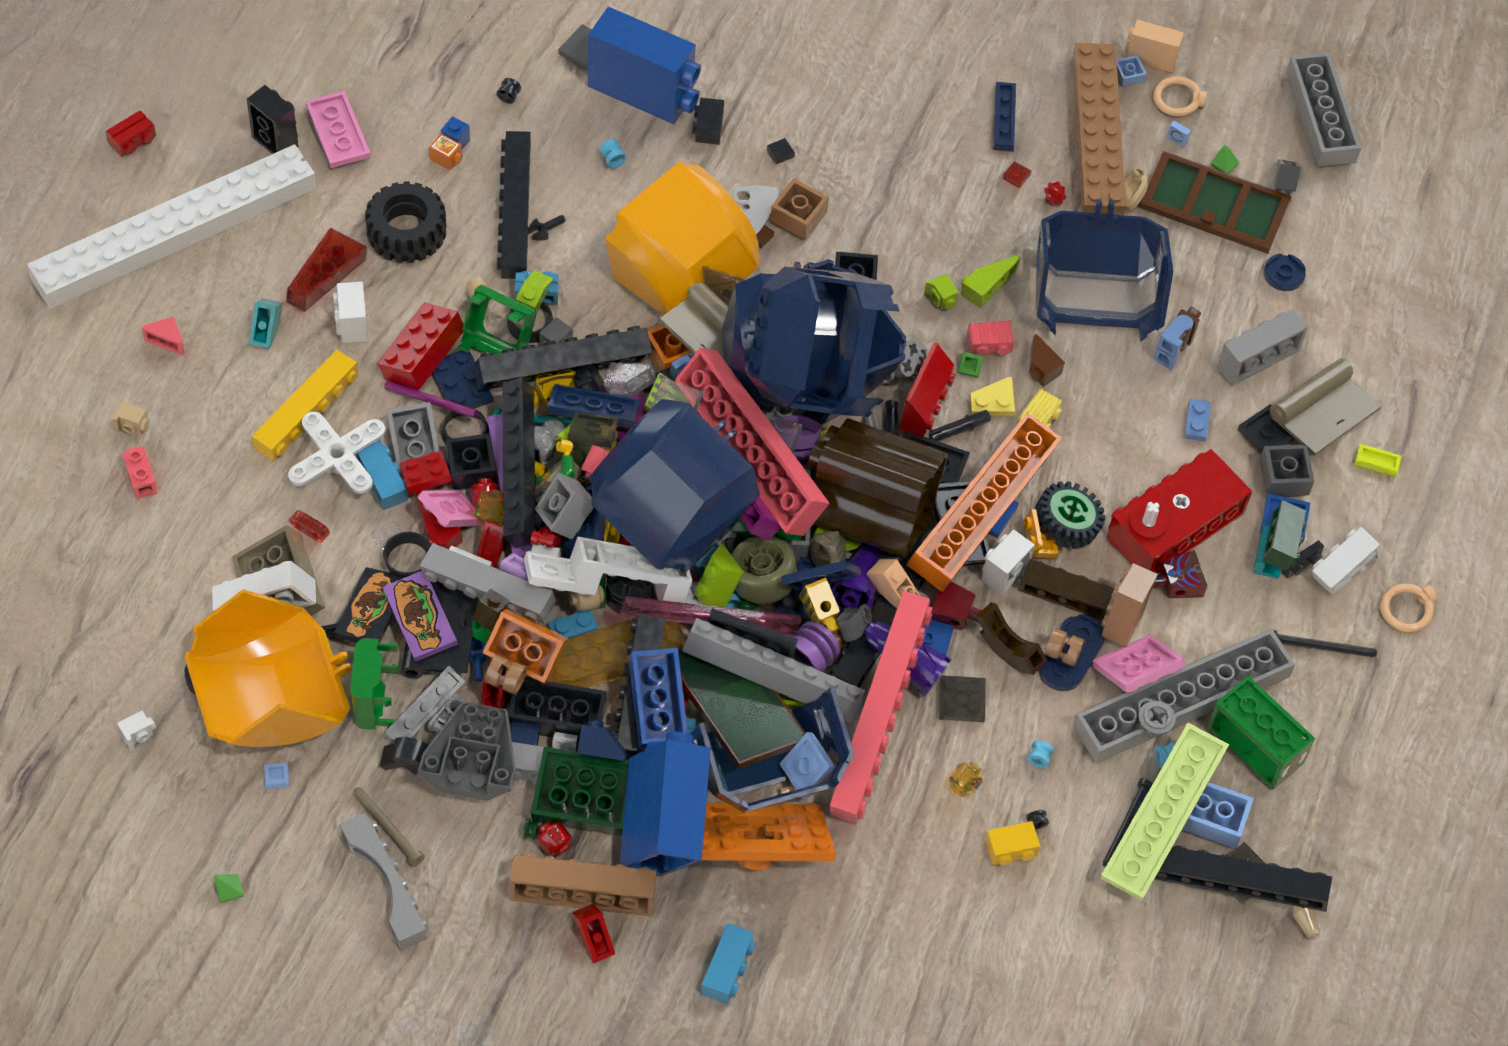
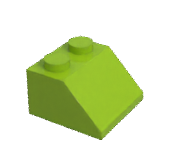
M719 545L711 556L694 591L699 601L706 607L726 608L743 574V570L724 545Z

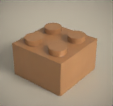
M793 178L771 205L770 221L805 240L827 213L829 197Z

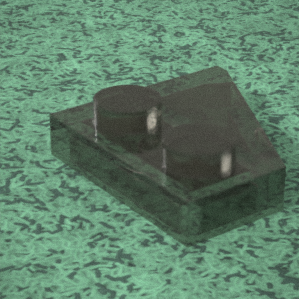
M702 266L704 284L726 305H729L735 284L746 279Z

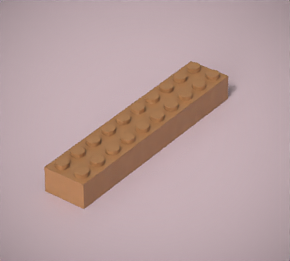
M1075 43L1072 65L1081 212L1094 213L1096 199H1101V214H1108L1109 200H1114V214L1124 215L1126 195L1116 45Z

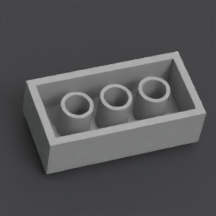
M1293 309L1281 312L1274 319L1263 321L1253 330L1248 329L1241 336L1227 340L1223 345L1217 369L1230 385L1234 386L1299 352L1308 326Z

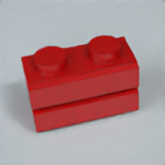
M139 110L106 130L108 143L122 157L127 153H133L140 145L150 143L156 136V131L152 121Z

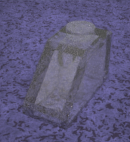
M610 363L604 385L608 394L630 398L654 384L656 377L652 365Z

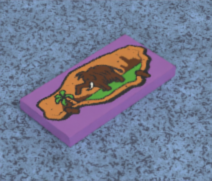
M422 571L383 587L415 662L458 644L430 581L424 577Z

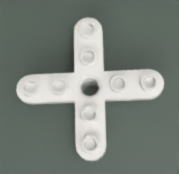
M307 413L302 419L303 428L320 450L289 470L288 477L290 482L296 486H303L325 472L326 474L336 473L342 476L355 493L364 494L368 492L373 485L372 478L354 455L385 435L384 423L377 419L369 420L340 438L320 413Z

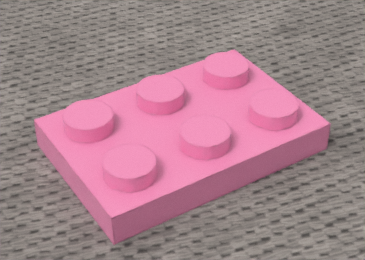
M461 490L422 491L417 497L423 503V507L427 511L432 512L438 518L437 521L444 527L484 526L485 521L488 520L477 507L472 505V501Z

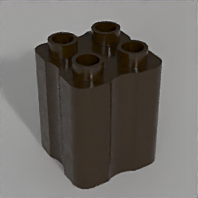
M847 418L840 428L831 425L826 433L823 445L817 443L814 446L808 461V469L816 471L814 483L830 503L813 525L829 531H838L840 535L907 558L916 541L923 535L931 521L948 454Z

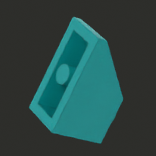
M264 298L255 302L249 344L265 348L271 347L280 323L282 302Z

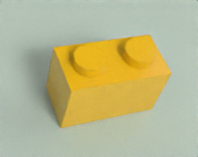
M1032 821L988 830L985 838L992 865H1008L1020 859L1028 861L1038 856L1040 843Z

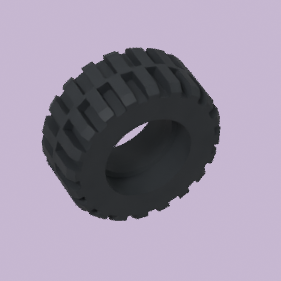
M404 181L403 184L396 182L392 183L390 187L385 186L381 188V192L377 191L372 196V200H369L367 210L365 211L367 238H369L371 247L375 248V252L379 255L384 254V258L390 261L395 259L398 263H403V261L414 263V260L418 259L422 261L426 259L427 255L432 256L436 253V248L439 249L442 246L447 234L445 206L440 196L435 192L433 193L431 188L427 186L424 188L422 184L416 182L415 184H410V181ZM402 215L416 216L424 221L419 226L407 230L397 229L388 224L394 218Z

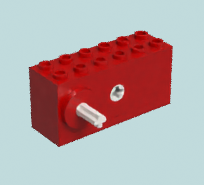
M1210 449L1206 453H1199L1191 463L1183 464L1173 475L1168 474L1158 485L1150 486L1142 496H1136L1131 499L1124 508L1119 507L1111 515L1112 519L1108 526L1106 538L1131 565L1134 563L1157 574L1160 572L1163 561L1191 551L1245 514L1252 490Z

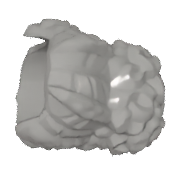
M555 420L545 422L541 427H534L535 461L547 465L556 452L557 435L565 429L563 423Z

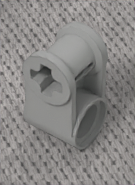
M460 696L449 698L440 711L430 720L427 727L428 731H434L438 734L454 713L452 710L457 708L462 701H466Z

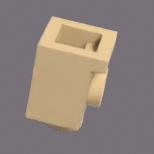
M125 402L120 404L113 417L114 428L118 432L123 429L127 433L142 435L143 431H147L150 424L146 409Z

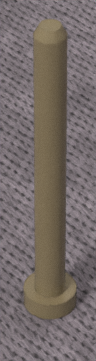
M355 788L354 795L409 857L408 862L411 866L419 865L424 860L425 855L421 851H416L362 788Z

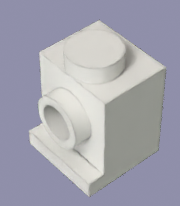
M143 710L117 723L120 735L130 752L134 750L135 744L143 743L153 736V730L156 729L151 716L146 717Z

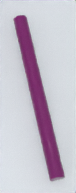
M386 381L384 386L387 390L427 403L430 402V404L472 418H476L478 415V410L391 381Z

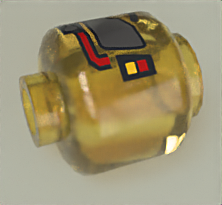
M965 762L959 763L949 776V787L961 797L973 795L983 782V777L980 773L981 768L973 762L969 764Z

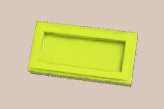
M1360 444L1354 465L1396 477L1402 456Z

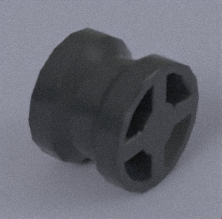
M504 78L501 83L502 87H499L496 95L501 101L512 104L515 102L517 94L521 91V85L515 79Z

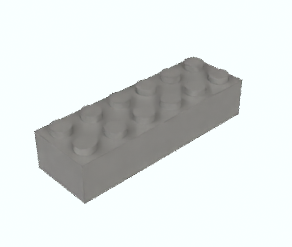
M1330 52L1291 56L1286 73L1317 167L1356 163L1361 151V145Z

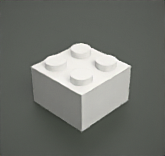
M363 281L337 283V292H333L337 335H341L342 343L368 341Z
M1014 529L1009 535H1003L998 542V546L994 550L990 549L984 557L986 561L982 568L983 575L981 581L1003 596L1025 572L1028 562L1032 558L1035 545Z

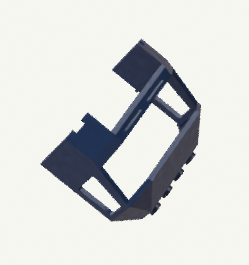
M784 266L762 286L758 300L757 317L755 319L746 318L745 324L755 326V332H744L743 337L752 340L751 356L748 362V376L761 396L787 408L846 416L869 417L873 413L874 406L880 405L884 401L880 398L863 397L877 310L900 312L898 305L893 304L891 296L894 292L892 286L856 273ZM813 280L838 283L855 289L861 308L847 391L841 401L834 398H823L813 393L801 396L806 388L820 305Z
M830 687L815 701L790 710L805 733H813L826 753H828L830 747L837 753L839 761L828 781L747 804L746 801L740 800L735 795L790 780L780 765L790 751L737 769L713 732L707 733L704 723H700L690 734L694 735V745L711 748L708 790L716 798L746 813L827 790L838 785L855 754L835 688ZM754 701L749 702L750 712L758 710ZM735 706L737 717L744 715L742 706ZM822 707L824 708L831 734L829 733ZM779 713L725 732L742 757L795 738Z

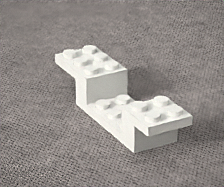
M577 537L570 559L527 551L524 557L529 584L536 587L555 588L558 591H572L581 595H595L602 574L606 573L610 576H623L632 580L640 579L654 583L659 605L667 606V610L669 607L677 605V610L682 611V608H685V611L687 608L697 609V611L701 610L699 613H703L704 611L702 610H705L706 607L702 605L694 594L699 582L692 581L689 570L687 572H680V569L673 568L656 569L633 546Z

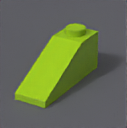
M1016 255L978 268L970 276L966 275L961 282V295L981 308L1018 270L1021 257Z

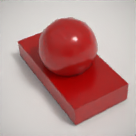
M487 520L484 524L477 556L492 562V567L497 569L502 550L505 546L503 525Z

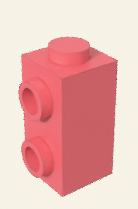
M144 446L133 447L123 451L124 463L135 498L139 499L157 494L155 479Z

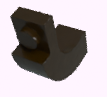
M990 602L976 616L982 627L980 634L996 655L1011 667L1023 673L1034 675L1048 661L1039 643L1021 638L1009 627L996 603Z

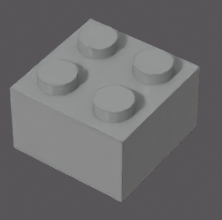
M557 473L535 507V510L551 531L573 539L593 509L591 504L592 497L579 481Z

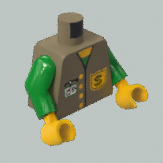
M561 439V442H557L556 450L564 453V456L548 471L545 472L544 464L535 461V495L537 496V503H539L557 473L576 480L583 471L573 461V456L570 455L573 448L571 441Z

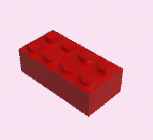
M424 302L377 362L385 380L420 390L463 334L464 323L458 311Z

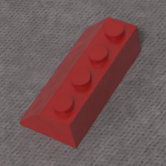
M933 342L905 400L899 428L923 438L927 430H932L935 422L933 417L934 415H939L942 407L940 402L941 400H946L949 392L947 387H952L956 377L953 374L954 363L938 343Z

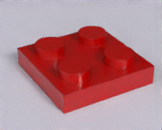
M442 451L431 452L425 456L415 459L411 458L400 463L409 494L452 482Z

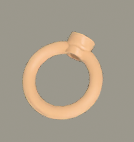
M1172 76L1157 84L1153 92V99L1160 111L1170 116L1180 117L1193 113L1198 107L1205 108L1207 92L1201 91L1194 81L1186 77ZM1169 85H1184L1193 92V101L1185 108H1172L1163 102L1161 98L1162 91Z
M1406 583L1395 585L1389 588L1381 599V614L1387 624L1398 631L1406 633L1420 631L1433 618V602L1437 600V594L1429 585L1423 588ZM1408 592L1416 595L1418 601L1425 607L1422 619L1412 624L1396 620L1389 609L1390 601L1396 594Z

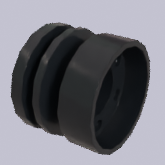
M606 575V599L611 610L619 615L631 617L637 616L638 613H644L651 606L654 586L652 582L640 579L632 580L623 576Z

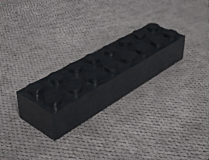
M633 326L627 328V331L619 332L618 329L606 332L607 335L598 336V333L586 335L585 339L580 340L577 337L565 339L563 343L549 341L541 347H535L533 344L522 347L523 350L514 351V348L501 351V354L493 355V352L483 353L472 366L477 392L502 388L503 382L523 378L527 383L535 382L539 378L578 371L583 367L588 368L595 365L597 370L644 362L652 354L647 328L640 329V326Z

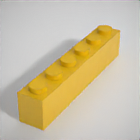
M336 350L252 435L253 448L272 461H275L278 456H282L288 446L293 441H297L304 431L302 425L303 417L309 412H325L329 408L330 403L335 398L340 397L350 383L355 382L358 377L357 362Z

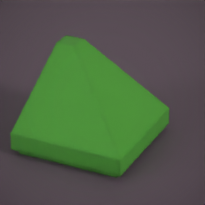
M1224 145L1210 165L1219 171L1229 174L1239 164V161L1228 146Z
M962 352L958 373L979 377L984 356Z
M238 874L214 876L221 903L244 897Z

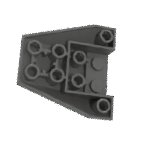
M462 701L423 752L418 775L440 792L490 800L510 792L516 769L508 710Z

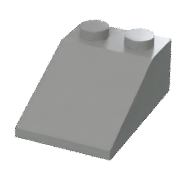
M430 402L387 410L396 463L400 469L399 475L403 474L400 467L401 462L411 458L422 457L431 452H439Z

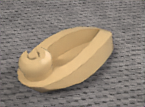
M1140 167L1133 169L1132 173L1125 180L1126 211L1128 212L1132 211L1139 204L1147 191V175Z

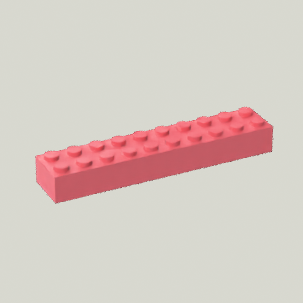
M699 348L675 379L701 417L713 429L722 420L727 422L726 426L718 432L723 438L733 429L737 432L728 443L754 468L760 491L759 497L785 533L804 536L830 503L719 352Z
M903 591L851 742L855 755L844 772L840 783L836 786L830 803V816L857 824L858 819H863L867 808L865 798L866 796L871 797L874 788V779L872 778L873 775L878 776L882 764L880 754L886 753L889 743V736L887 734L888 732H893L896 723L895 710L900 711L904 699L902 690H907L911 679V671L909 669H914L917 662L918 650L916 648L922 647L925 638L924 626L928 627L931 621L933 607H930V599Z

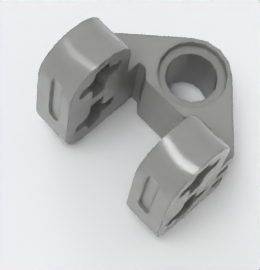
M915 339L906 340L903 351L905 360L880 385L892 382L895 375L900 379H916L927 357L926 347Z

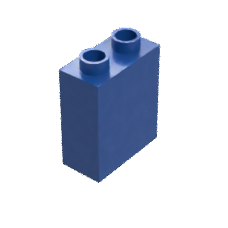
M608 6L588 34V87L671 124H675L683 111L689 114L692 113L699 100L700 91L694 89V85L701 72V65L695 62L696 44Z
M669 732L666 734L665 741L647 743V750L629 758L620 856L621 865L636 869L647 867L656 871V875L664 876L702 860L711 748L694 745V735L684 732Z

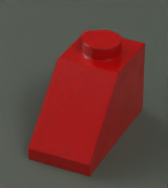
M593 903L572 912L578 933L592 962L596 963L615 955L613 944L600 909Z

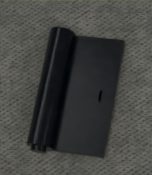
M430 581L458 644L415 662L405 640L400 673L404 677L418 679L423 676V671L442 672L447 666H450L456 673L467 674L473 640V617L479 598H471L458 589L451 590L441 582Z

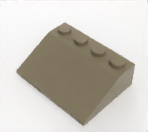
M289 525L280 528L232 556L238 578L261 571L263 568L279 565L285 561H292L315 579L316 604L304 607V609L312 616L325 608L302 534Z

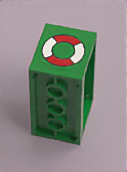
M1249 676L1217 701L1207 727L1220 740L1229 744L1228 748L1272 790L1305 763L1315 740L1300 723Z

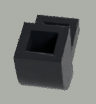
M396 737L394 744L384 746L380 767L384 770L404 767L416 775L418 774L423 752L429 745L415 738Z

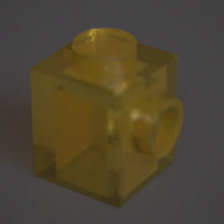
M492 490V492L482 491L474 516L484 523L489 520L503 525V492L498 490Z

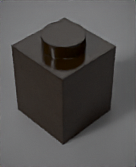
M490 589L479 600L473 620L493 631L501 611L507 609L510 600Z

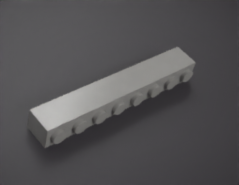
M696 618L682 650L804 704L815 701L827 689L834 687L844 721L849 723L852 722L859 709L865 690L855 685L846 683L834 676H830Z

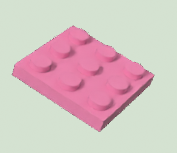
M1148 635L1128 644L1127 647L1123 646L1092 660L1094 669L1126 693L1136 691L1143 685L1156 682L1159 678L1168 674H1174L1179 669L1186 667L1184 658L1152 635Z

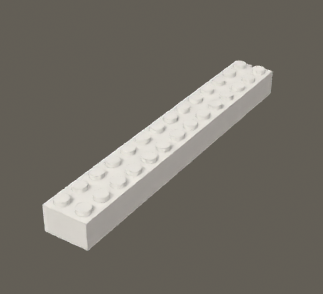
M294 144L28 263L30 278L48 308H54L316 189L315 173L307 161H304L303 155Z

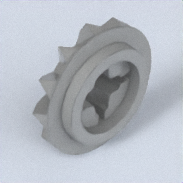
M1150 701L1142 706L1138 719L1140 720L1141 727H1144L1148 733H1156L1158 736L1162 733L1167 734L1174 727L1176 716L1168 704L1161 701ZM1153 715H1155L1156 717H1162L1160 723L1157 720L1151 721L1153 719Z

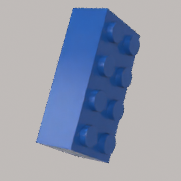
M678 648L631 652L628 659L638 747L646 748L649 742H663L666 740V734L669 732L688 733Z

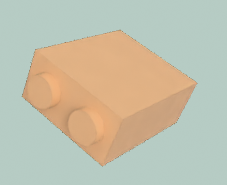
M1137 20L1135 27H1130L1127 38L1131 40H1127L1124 51L1128 52L1127 57L1138 55L1142 65L1173 73L1184 32Z

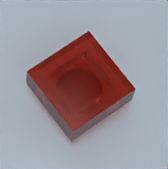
M1014 161L1003 174V180L1020 189L1031 176L1032 170Z

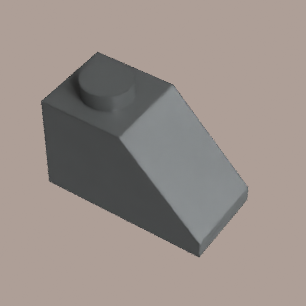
M1278 159L1274 186L1278 188L1279 192L1290 194L1291 191L1296 192L1301 170L1298 162Z

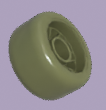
M753 536L745 539L734 548L731 556L743 570V574L735 588L736 593L740 597L752 603L768 604L783 599L793 590V588L782 584L781 578L783 575L798 572L794 551L786 541L776 536H773L769 541Z

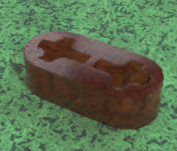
M296 510L289 518V522L295 529L317 542H324L330 534L329 529L323 523L300 510Z

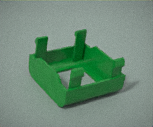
M482 284L475 288L474 294L469 300L470 303L462 329V343L457 348L468 353L474 347L484 353L493 352V355L501 354V351L514 348V351L523 350L522 347L529 345L537 311ZM491 299L515 310L509 314L508 320L518 323L524 318L518 343H508L485 330L484 319Z
M364 638L355 645L351 697L354 721L360 729L376 730V726H387L389 728L394 723V719L379 718L383 715L384 706H392V698L385 697L386 685L381 681V673L399 674L398 665H382V654L379 651L397 652V644L394 642L384 644L378 643V639Z

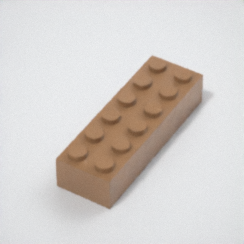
M530 854L514 855L510 876V901L580 909L594 903L600 911L652 917L656 871L647 867H640L638 869L628 868L621 864L609 866L601 862L582 863L576 859L565 861L557 860L550 856L538 858Z

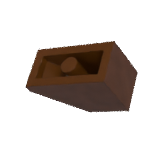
M1036 334L1033 336L1029 373L1034 381L1039 382L1044 387L1063 373L1065 362Z

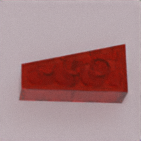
M329 228L287 288L286 302L304 312L334 288L337 283H340L366 261L367 246Z

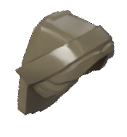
M838 531L817 533L811 539V556L816 567L845 561L846 543Z

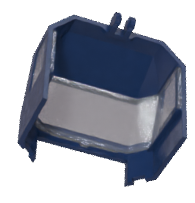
M1096 199L1094 213L1061 210L1042 219L1036 253L1037 317L1047 324L1054 335H1056V322L1138 328L1140 342L1146 339L1147 335L1155 329L1158 331L1164 327L1174 272L1168 229L1146 217L1115 215L1114 200H1109L1108 214L1100 213L1102 202L1101 199Z

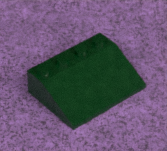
M544 747L531 809L532 821L539 820L540 823L550 821L552 824L561 822L564 827L622 836L629 760L622 761Z

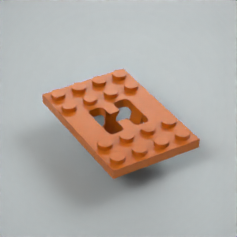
M706 803L702 860L737 861L741 866L751 870H765L770 868L774 861L835 862L836 851L821 805L815 803H783L743 813L727 803ZM764 825H765V836H763V826H764Z

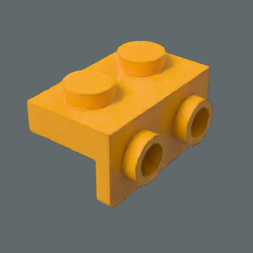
M1031 509L1023 519V528L1026 530L1027 539L1035 545L1032 557L1056 559L1059 554L1057 544L1054 543L1056 538L1052 537L1049 540L1046 538L1049 534L1048 532L1041 533L1040 529L1042 526H1039L1036 509Z

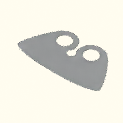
M743 186L733 191L732 196L736 202L750 206L749 209L740 207L750 220L756 235L766 223L771 213V205L777 199L778 190L775 187ZM745 191L749 193L750 198L748 200H740L737 197V193Z

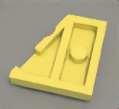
M1007 377L970 394L971 415L987 410L991 416H1014L1015 406L1012 377Z

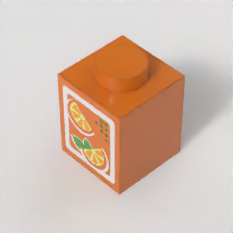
M441 133L429 146L430 160L451 170L462 160V146Z

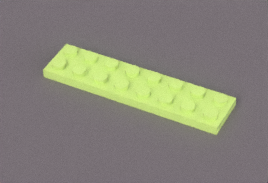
M1187 723L1100 877L1101 879L1143 901L1228 749L1229 744Z

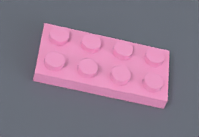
M345 91L305 101L307 111L330 168L371 158L369 148Z

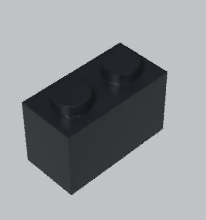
M700 97L699 106L695 105L694 118H697V122L693 121L692 134H696L695 142L720 145L725 100Z

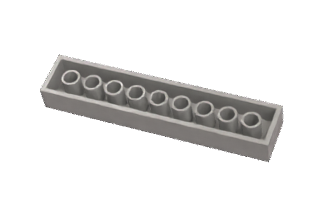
M1269 629L1187 665L1174 674H1168L1159 678L1156 682L1143 685L1136 691L1124 693L1078 713L1073 728L1097 764L1157 737L1156 733H1148L1144 727H1141L1140 720L1138 719L1140 709L1147 702L1161 701L1173 709L1176 716L1174 727L1171 729L1173 730L1213 712L1217 701L1247 676L1252 678L1262 689H1265L1289 678L1295 663L1274 631ZM1153 715V719L1151 721L1157 720L1160 723L1162 717H1156L1155 715Z

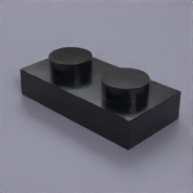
M1318 540L1301 551L1295 565L1292 564L1287 571L1282 570V574L1288 579L1294 574L1296 576L1301 574L1309 564H1316L1322 558L1321 554L1324 545Z

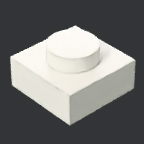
M555 732L553 748L576 752L578 736Z

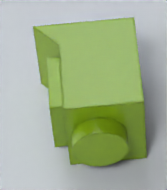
M944 274L926 282L924 295L930 296L936 307L943 311L957 305L959 292L948 275Z

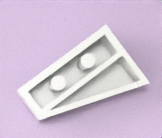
M1362 527L1357 531L1355 529L1346 536V541L1341 545H1335L1325 560L1320 559L1313 566V578L1331 595L1352 580L1351 577L1358 571L1361 573L1367 568L1365 565L1373 559L1376 562L1381 558L1380 544Z

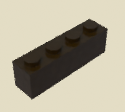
M1030 559L1021 580L1019 591L1103 620L1114 588L1106 583L1090 580L1083 575L1067 572L1063 568H1055L1042 561Z

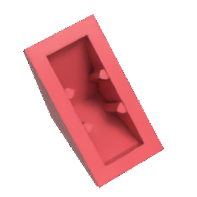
M174 317L143 326L144 341L182 356L184 355L183 340Z

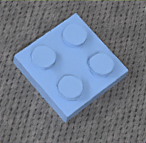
M806 732L780 763L796 790L822 783L835 768L815 735L810 732ZM812 794L802 796L801 798L808 799Z

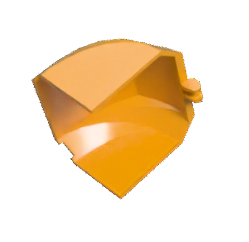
M676 163L617 213L615 218L618 221L612 234L608 233L605 238L613 279L662 315H665L686 300L689 295L688 290L694 283L699 284L703 282L722 301L728 299L727 294L732 297L735 284L742 282L759 267V243L750 220L730 193L697 163Z
M242 589L194 626L192 633H195L191 650L186 651L185 660L208 736L238 746L272 747L309 740L330 731L343 722L350 709L340 678L352 671L351 663L343 664L349 658L347 651L333 656L325 630L303 607Z

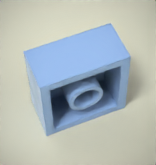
M1138 55L1117 59V75L1121 87L1145 82L1147 73Z

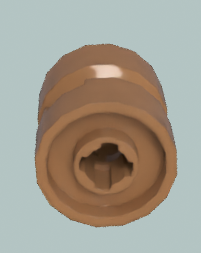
M1055 628L1044 655L1053 659L1060 657L1063 663L1074 667L1085 640L1075 635L1068 637L1067 632ZM1066 643L1070 645L1068 653L1063 651Z
M496 654L488 667L485 682L496 687L502 685L503 690L517 694L525 679L527 667L516 662L510 664L509 659Z

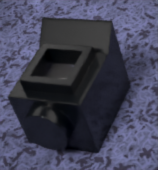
M595 365L588 368L583 367L575 372L573 383L576 388L605 393L606 384Z

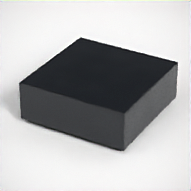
M786 138L767 145V150L776 164L795 157V152Z

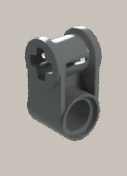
M862 604L860 607L853 609L846 607L836 619L844 641L848 642L858 639L871 623L872 613L867 604Z

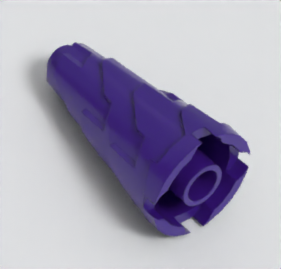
M862 543L849 561V563L860 567L861 575L834 582L831 591L838 605L839 614L846 607L853 609L860 607L862 604H867L870 609L872 608L876 589L866 573L879 561V548Z
M871 622L864 632L868 635L866 639L873 648L882 654L891 627L885 623L877 622L874 624ZM922 644L921 648H916L918 650L916 665L914 669L910 668L909 671H911L910 683L918 689L917 691L926 696L952 659L944 653L941 654L926 644Z

